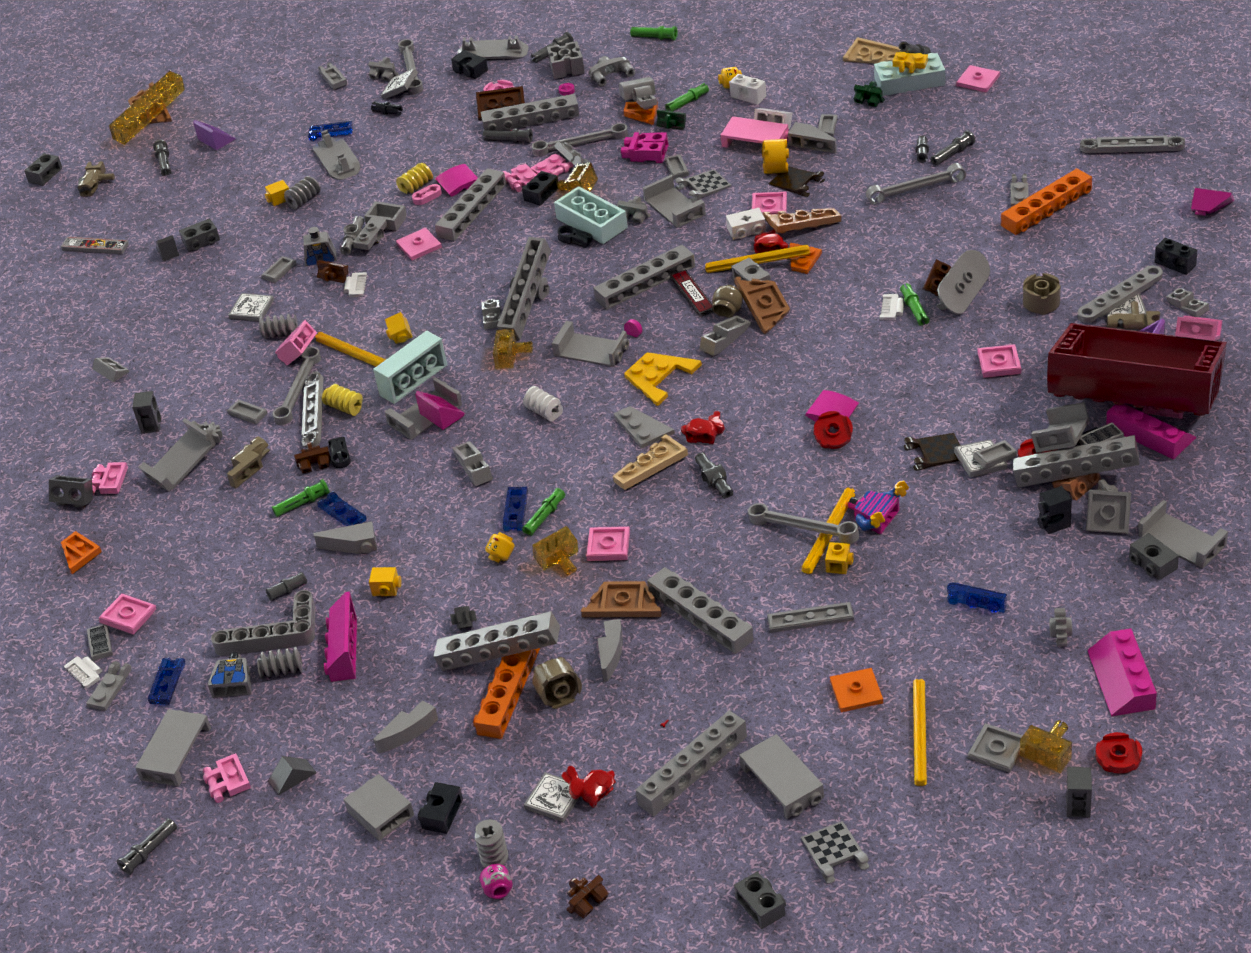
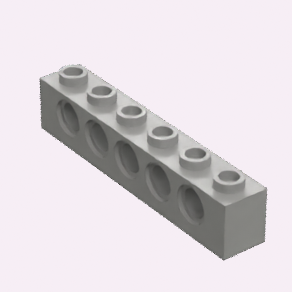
M575 94L481 112L483 127L487 131L511 130L580 116Z
M487 168L435 224L437 237L455 241L506 185L504 172Z
M528 237L497 325L503 338L521 339L551 252L545 238Z
M683 245L671 249L593 287L595 300L608 310L673 278L672 275L694 268V254Z
M1135 435L1014 458L1013 472L1017 487L1019 488L1139 465V451Z
M664 567L647 580L649 592L656 599L734 654H737L754 640L753 628L748 622H744L735 613L722 607L719 602L709 598L706 593L693 587L690 582L680 578L677 573Z
M552 611L440 638L437 639L433 657L441 670L446 671L554 645L558 641L560 625Z
M730 710L635 789L638 806L653 817L657 815L747 737L746 721Z

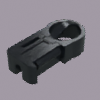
M563 225L558 228V240L563 243H573L586 248L592 242V234L569 225Z
M345 437L330 439L328 443L331 448L332 465L339 469L347 467L351 463V458L348 453Z

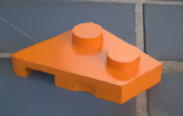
M626 102L624 117L654 125L658 102L651 109H643L636 102Z
M790 243V248L802 246L800 244ZM809 247V255L790 258L791 270L808 274L822 254V249Z
M77 531L61 541L68 567L72 574L102 552L100 546Z

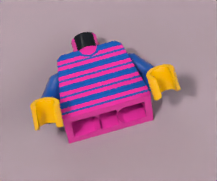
M903 480L899 481L895 488L889 492L867 491L861 500L851 497L848 502V508L854 510L855 521L863 531L871 529L878 534H882L899 512V497L906 495V490L909 489V486Z

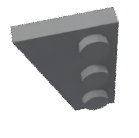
M631 406L613 413L614 418L641 449L662 440L661 437L665 434L668 436L675 434L673 428Z

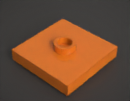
M872 668L830 676V683L841 713L883 704V697Z

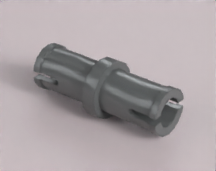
M923 135L918 137L915 148L917 160L921 163L927 161V153L929 152L928 139Z
M300 572L289 579H282L281 583L267 588L265 591L268 598L272 601L285 593H292V590L307 584V579L303 572Z

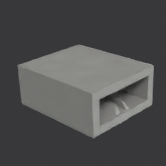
M380 774L368 780L364 785L343 799L347 812L378 841L414 816L411 802Z

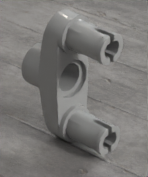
M603 56L596 65L590 68L588 75L602 87L607 83L605 76L608 74L623 71L628 77L635 75V69L625 57L609 59L607 56Z

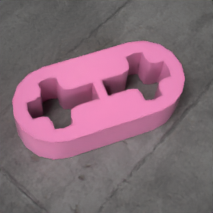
M432 184L413 193V203L415 205H423L439 197L442 193L441 187L438 184Z

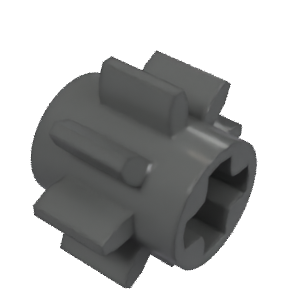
M469 606L454 608L455 614H450L451 623L453 625L457 624V629L473 627L472 621H477L475 611H470Z

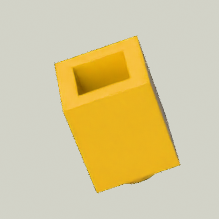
M284 180L265 186L266 193L264 195L268 203L271 202L273 206L286 202L284 193L286 190H289V187Z

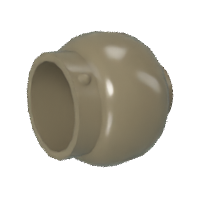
M726 285L715 290L712 298V310L715 314L732 318L740 310L743 297L738 288L733 285Z

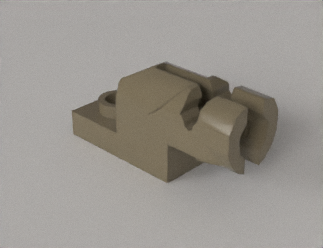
M255 437L250 441L249 445L246 444L240 452L231 458L234 468L227 473L230 485L235 489L263 467L261 459L270 451L267 448L269 446L263 438Z

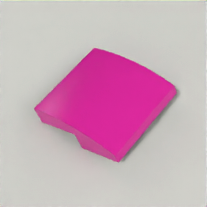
M461 164L446 170L435 179L452 197L464 188L468 190L478 177L466 164Z
M823 390L805 416L816 422L821 414L828 411H837L849 418L859 402L843 394Z

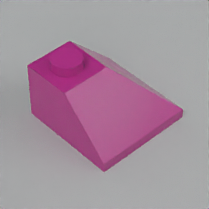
M1195 188L1191 210L1195 212V215L1206 216V213L1211 214L1234 202V197L1230 192Z

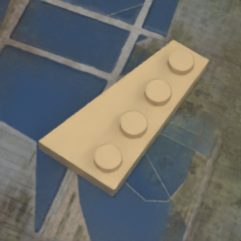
M857 37L843 56V61L872 64L882 61H893L896 52H901V49L896 46Z
M665 434L661 437L662 441L660 443H654L650 446V451L646 454L641 453L637 456L636 462L628 463L613 475L614 482L626 490L658 471L665 469L667 466L680 461L688 455V450Z

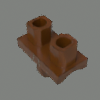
M936 259L922 289L938 296V285L951 269V266Z
M322 260L317 261V278H321L326 282L344 283L346 281L348 265Z
M311 442L307 443L308 448L301 450L302 453L294 455L297 467L300 468L302 474L312 472L311 464L318 463L319 469L328 468L329 460L331 459L328 446L320 448V445L312 447Z
M598 875L587 884L588 880L585 877L580 881L572 878L569 881L571 889L567 894L573 898L568 902L570 906L566 910L571 914L575 912L584 919L593 911V907L586 901L587 899L592 897L600 905L608 897L609 893L602 885L604 879Z

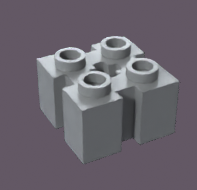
M577 41L565 43V46L554 45L547 47L549 64L554 79L566 77L567 74L578 75L585 73L583 57Z

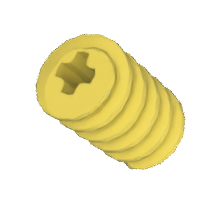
M418 163L411 170L398 177L396 184L400 191L406 194L407 191L414 193V189L418 190L419 186L422 187L424 183H428V179L432 180L433 174L425 163Z
M333 384L331 387L326 388L322 394V402L352 416H356L361 410L362 395L355 391H350V389Z

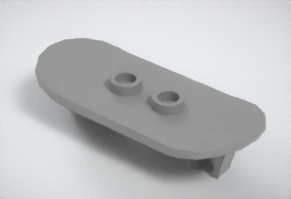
M509 36L505 40L474 41L470 37L469 43L466 42L465 37L458 53L465 50L486 59H519L527 55L529 47L520 41L518 36H515V39H511V36Z
M327 130L322 131V141L313 146V151L329 175L334 179L343 180L359 173L360 163L344 139L333 138Z
M967 250L959 256L938 285L937 291L941 302L937 304L939 309H948L956 315H961L967 309L990 275L989 263L983 254L976 250Z

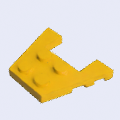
M647 352L624 373V376L658 406L668 397V392L658 389L656 386L676 368L693 374L702 365V362L695 359Z

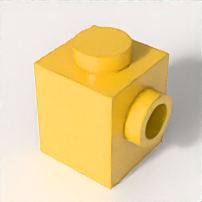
M401 312L385 319L388 328L386 334L390 340L393 339L395 343H403L413 337L409 323Z
M829 542L825 558L827 573L847 574L848 566L853 564L854 553L850 552V544Z
M372 567L369 579L372 596H396L402 582L396 567Z

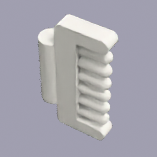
M352 273L351 277H346L344 293H349V297L364 296L367 273Z
M884 294L880 320H896V316H902L904 299L899 298L898 294Z
M87 656L83 659L76 657L64 666L86 689L100 680L98 674L102 672V669Z

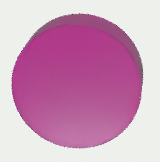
M630 319L624 324V330L628 335L637 338L642 333V326L637 320Z

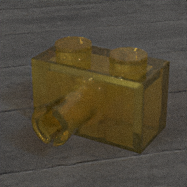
M592 163L577 164L566 180L558 181V189L571 192L579 186L590 192L598 180Z
M514 329L496 330L493 348L496 369L514 368L515 355L517 353H532V341L516 342Z
M567 526L532 545L533 557L544 571L556 564L560 565L566 576L570 575L569 571L572 573L577 571V567L569 557L578 553V541Z
M1057 720L1049 732L1030 725L1020 739V756L1061 773L1072 757V742L1062 738L1065 732L1068 731V725L1062 722L1059 727L1061 720Z

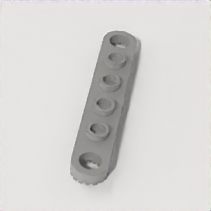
M1167 135L1097 137V139L1085 138L1080 141V150L1084 153L1180 151L1185 147V138L1178 137V135L1176 137H1167Z
M1154 265L1142 269L1078 309V320L1083 323H1092L1097 318H1101L1153 286L1158 280L1160 281L1163 270Z
M318 371L310 373V376H307L308 378H305L303 438L301 442L305 448H308V442H311L312 447L318 446L321 441L324 378Z

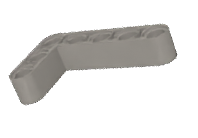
M301 590L295 594L293 621L216 631L211 636L215 653L219 656H228L233 652L243 654L303 646L312 643L315 638L316 612L312 593L308 590Z

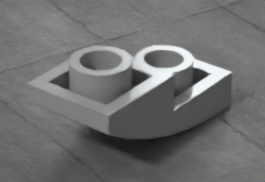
M1178 288L1166 296L1171 304L1194 317H1199L1209 310V303L1194 299L1193 292Z
M488 299L485 302H481L484 330L498 328L497 325L501 317L499 300Z

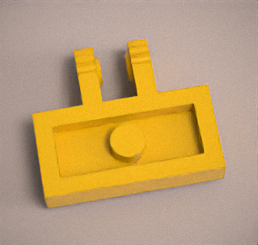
M896 52L892 61L893 67H899L900 73H903L905 68H909V73H914L915 68L925 69L928 62V54Z

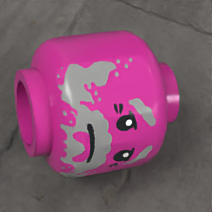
M492 864L484 868L480 873L481 886L485 895L489 898H504L512 889V879L504 865Z

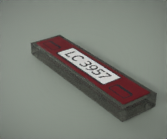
M686 269L670 275L671 281L699 318L714 313L712 310L713 304Z

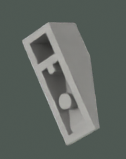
M795 122L788 132L789 146L830 153L837 152L836 139L810 124Z
M372 521L313 533L317 548L355 554L370 553L377 550Z

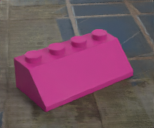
M1115 404L1107 411L1106 425L1113 422L1125 437L1135 435L1137 443L1173 460L1196 439V436L1127 404Z
M349 591L345 592L330 607L329 617L326 618L328 632L325 633V640L328 647L325 648L327 663H324L325 675H329L331 682L356 679L357 616Z
M1131 628L1109 632L1087 650L1111 717L1156 709L1157 692Z

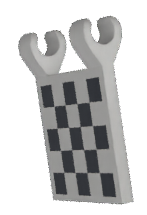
M714 169L686 179H676V183L679 184L676 186L678 190L688 185L694 189L689 192V195L693 197L689 199L691 202L698 201L702 197L731 186Z
M843 821L801 837L827 884L835 882L832 867L855 858L861 870L869 868L867 863L869 861L868 856L861 850Z

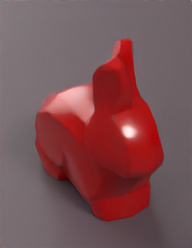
M772 229L769 232L755 236L754 251L758 254L786 249L788 244L783 241L780 235L775 234L776 231Z
M715 411L713 415L708 417L709 420L696 418L692 419L687 425L681 426V432L686 436L687 442L714 444L717 434H722L725 430L724 424L720 420V412Z
M568 766L567 770L561 775L562 779L569 784L571 797L575 800L582 797L592 808L614 789L613 785L616 783L613 770H592L584 779H580L575 768Z

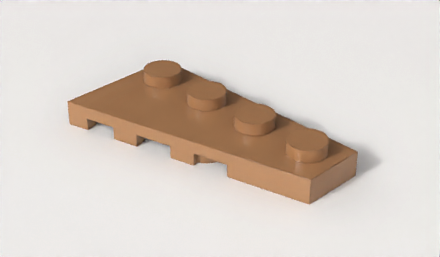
M834 208L812 209L811 212L795 210V213L790 214L786 213V211H778V214L771 215L770 211L763 212L765 221L777 233L802 230L807 227L815 228L819 225H831L841 222V214Z

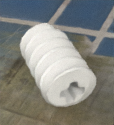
M537 386L529 388L523 398L524 407L551 422L563 413L560 400L539 389Z

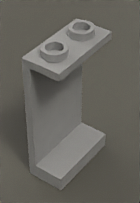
M672 175L643 187L644 200L677 228L706 215L705 202L701 199L694 203L691 202L674 187Z
M571 321L564 323L552 342L554 356L613 367L617 361H621L623 351L629 347L626 331H622L617 341L574 333L573 322Z
M436 377L433 379L435 391L430 393L431 395L442 397L457 408L462 405L461 394L457 389H453L446 382H442ZM417 403L401 414L391 408L385 411L387 424L411 440L434 425V423L420 414Z
M1085 402L1046 409L1050 423L1049 427L1031 433L1036 453L1073 447L1077 444L1090 420Z
M186 418L182 420L189 430L153 468L145 462L139 466V469L146 477L168 492L174 489L216 444L211 438L213 434L206 428L202 430L201 426L194 420L192 422Z
M1165 500L1154 506L1146 517L1141 518L1138 523L1139 537L1150 533L1178 554L1179 557L1201 568H1204L1227 545L1228 531L1220 528L1211 536L1166 514L1167 501Z
M168 709L135 767L140 780L179 787L182 782L179 770L201 730L210 731L211 729L207 715Z
M777 734L739 755L742 770L745 773L752 771L783 805L784 817L786 819L791 816L800 815L805 808L810 805L819 804L822 798H824L823 784Z

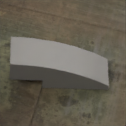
M734 316L714 324L713 332L701 336L700 350L712 356L719 354L748 329L751 322L739 316Z
M470 441L452 448L456 458L475 486L493 480L489 465L483 460L481 452Z
M620 619L604 621L606 637L597 638L604 682L609 681L622 653L623 634Z
M422 700L409 714L401 711L373 739L377 752L383 753L392 750L425 732L438 721L436 708Z

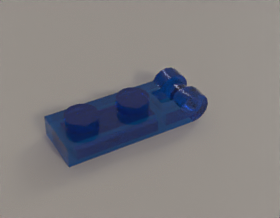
M352 121L313 125L309 127L308 138L311 141H316L317 138L322 137L321 132L325 130L328 131L331 137L335 135H348L353 133Z
M508 487L503 517V531H510V529L523 531L522 527L524 526L528 497L527 487Z
M334 491L329 493L327 498L317 502L319 508L345 526L361 524L367 520L366 515L339 498Z
M954 582L947 585V601L949 604L962 603L971 608L980 607L991 612L1005 613L1007 608V594Z
M164 657L162 659L147 698L149 704L170 705L180 674L185 666L184 658L171 660V658Z

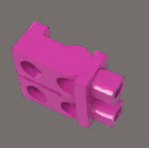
M634 132L633 137H625V147L621 148L622 158H630V162H644L647 160L663 163L669 145L667 132L641 133L640 135L639 132Z

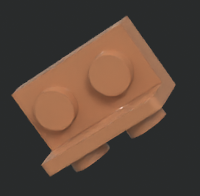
M1099 473L1056 480L1052 484L1054 488L1063 486L1066 491H1070L1072 499L1077 501L1101 480Z

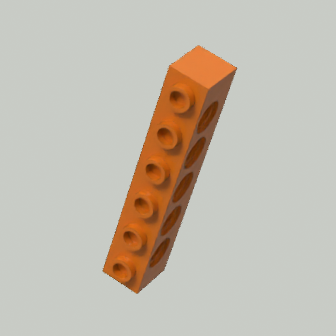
M1076 168L1002 212L1001 226L1015 235L1025 232L1030 226L1038 224L1045 217H1049L1055 211L1063 209L1067 204L1076 201L1080 196L1088 194L1092 190V176Z
M540 648L501 657V663L495 669L494 679L488 685L487 695L481 701L480 711L473 720V726L476 727L477 735L502 739Z

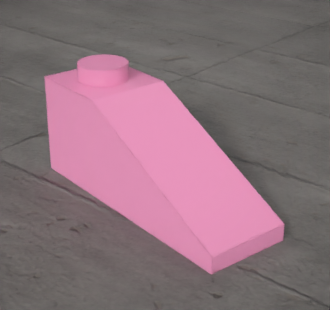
M306 320L289 335L275 352L279 360L286 365H289L298 358L317 334Z

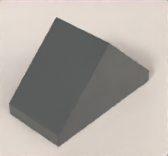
M173 235L156 241V249L163 261L179 256Z
M282 756L268 782L276 793L280 795L316 774V771L306 759Z

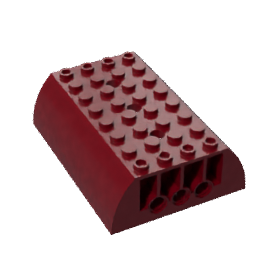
M1070 323L1048 353V393H1052L1056 397H1065L1067 395L1073 396L1074 399L1078 400L1090 398L1095 402L1112 401L1116 405L1127 403L1133 404L1137 408L1150 406L1155 410L1172 409L1176 413H1185L1187 411L1193 412L1197 416H1204L1209 414L1219 393L1227 342Z

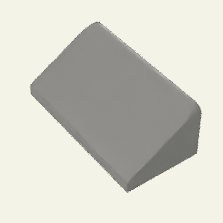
M109 357L95 358L92 369L112 382L130 372L127 368Z

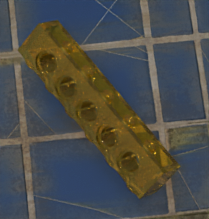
M172 71L167 72L109 125L113 140L125 145L185 90L182 76Z

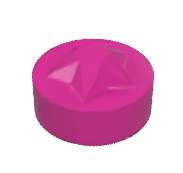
M564 83L559 86V93L563 96L571 95L575 92L574 85L571 83Z

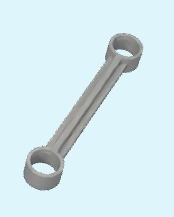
M410 39L401 40L398 43L400 53L404 55L407 71L416 69L412 54L414 51L413 41ZM417 75L408 88L410 94H418L423 91L422 81L418 79Z
M617 123L608 130L558 141L563 144L567 142L572 146L612 137L623 139L628 135L626 124ZM540 140L532 144L533 155L538 157L545 156L549 151L557 150L554 147L557 141L547 143Z
M954 163L947 168V171L885 188L873 185L867 189L866 197L874 205L877 202L871 197L876 192L880 193L875 199L881 203L885 200V197L951 180V182L955 183L958 180H955L952 175L958 170L960 172L956 177L959 181H962L966 177V171L959 163Z
M308 347L302 353L303 363L282 406L273 411L276 424L286 425L292 421L291 411L305 384V378L309 375L313 365L321 360L320 351L317 347ZM282 414H287V415L284 416V417H278V416H280V415H282Z
M763 503L753 504L748 509L750 522L755 525L772 522L838 536L839 541L846 544H852L859 539L858 526L851 521L836 525L768 511V507Z

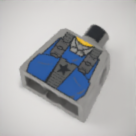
M311 227L308 230L309 234L303 236L305 266L316 265L319 260L326 262L337 261L336 249L328 232H319L317 227Z
M230 653L229 659L216 661L208 682L212 698L251 695L250 669L247 660L242 658L239 653Z

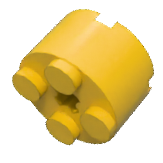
M787 139L763 140L762 158L764 174L788 172L787 158H789V149L787 148Z

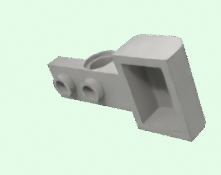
M651 77L619 83V93L624 100L633 99L643 109H651L654 105H657V99L653 96L656 94L655 84Z
M375 201L364 215L366 225L353 241L354 248L370 250L374 243H380V239L384 238V229L397 231L406 219L405 206Z

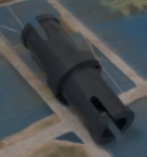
M374 101L372 102L373 105H371L372 111L382 112L386 115L388 113L401 115L402 113L398 111L403 112L401 105H394L390 102L380 103Z

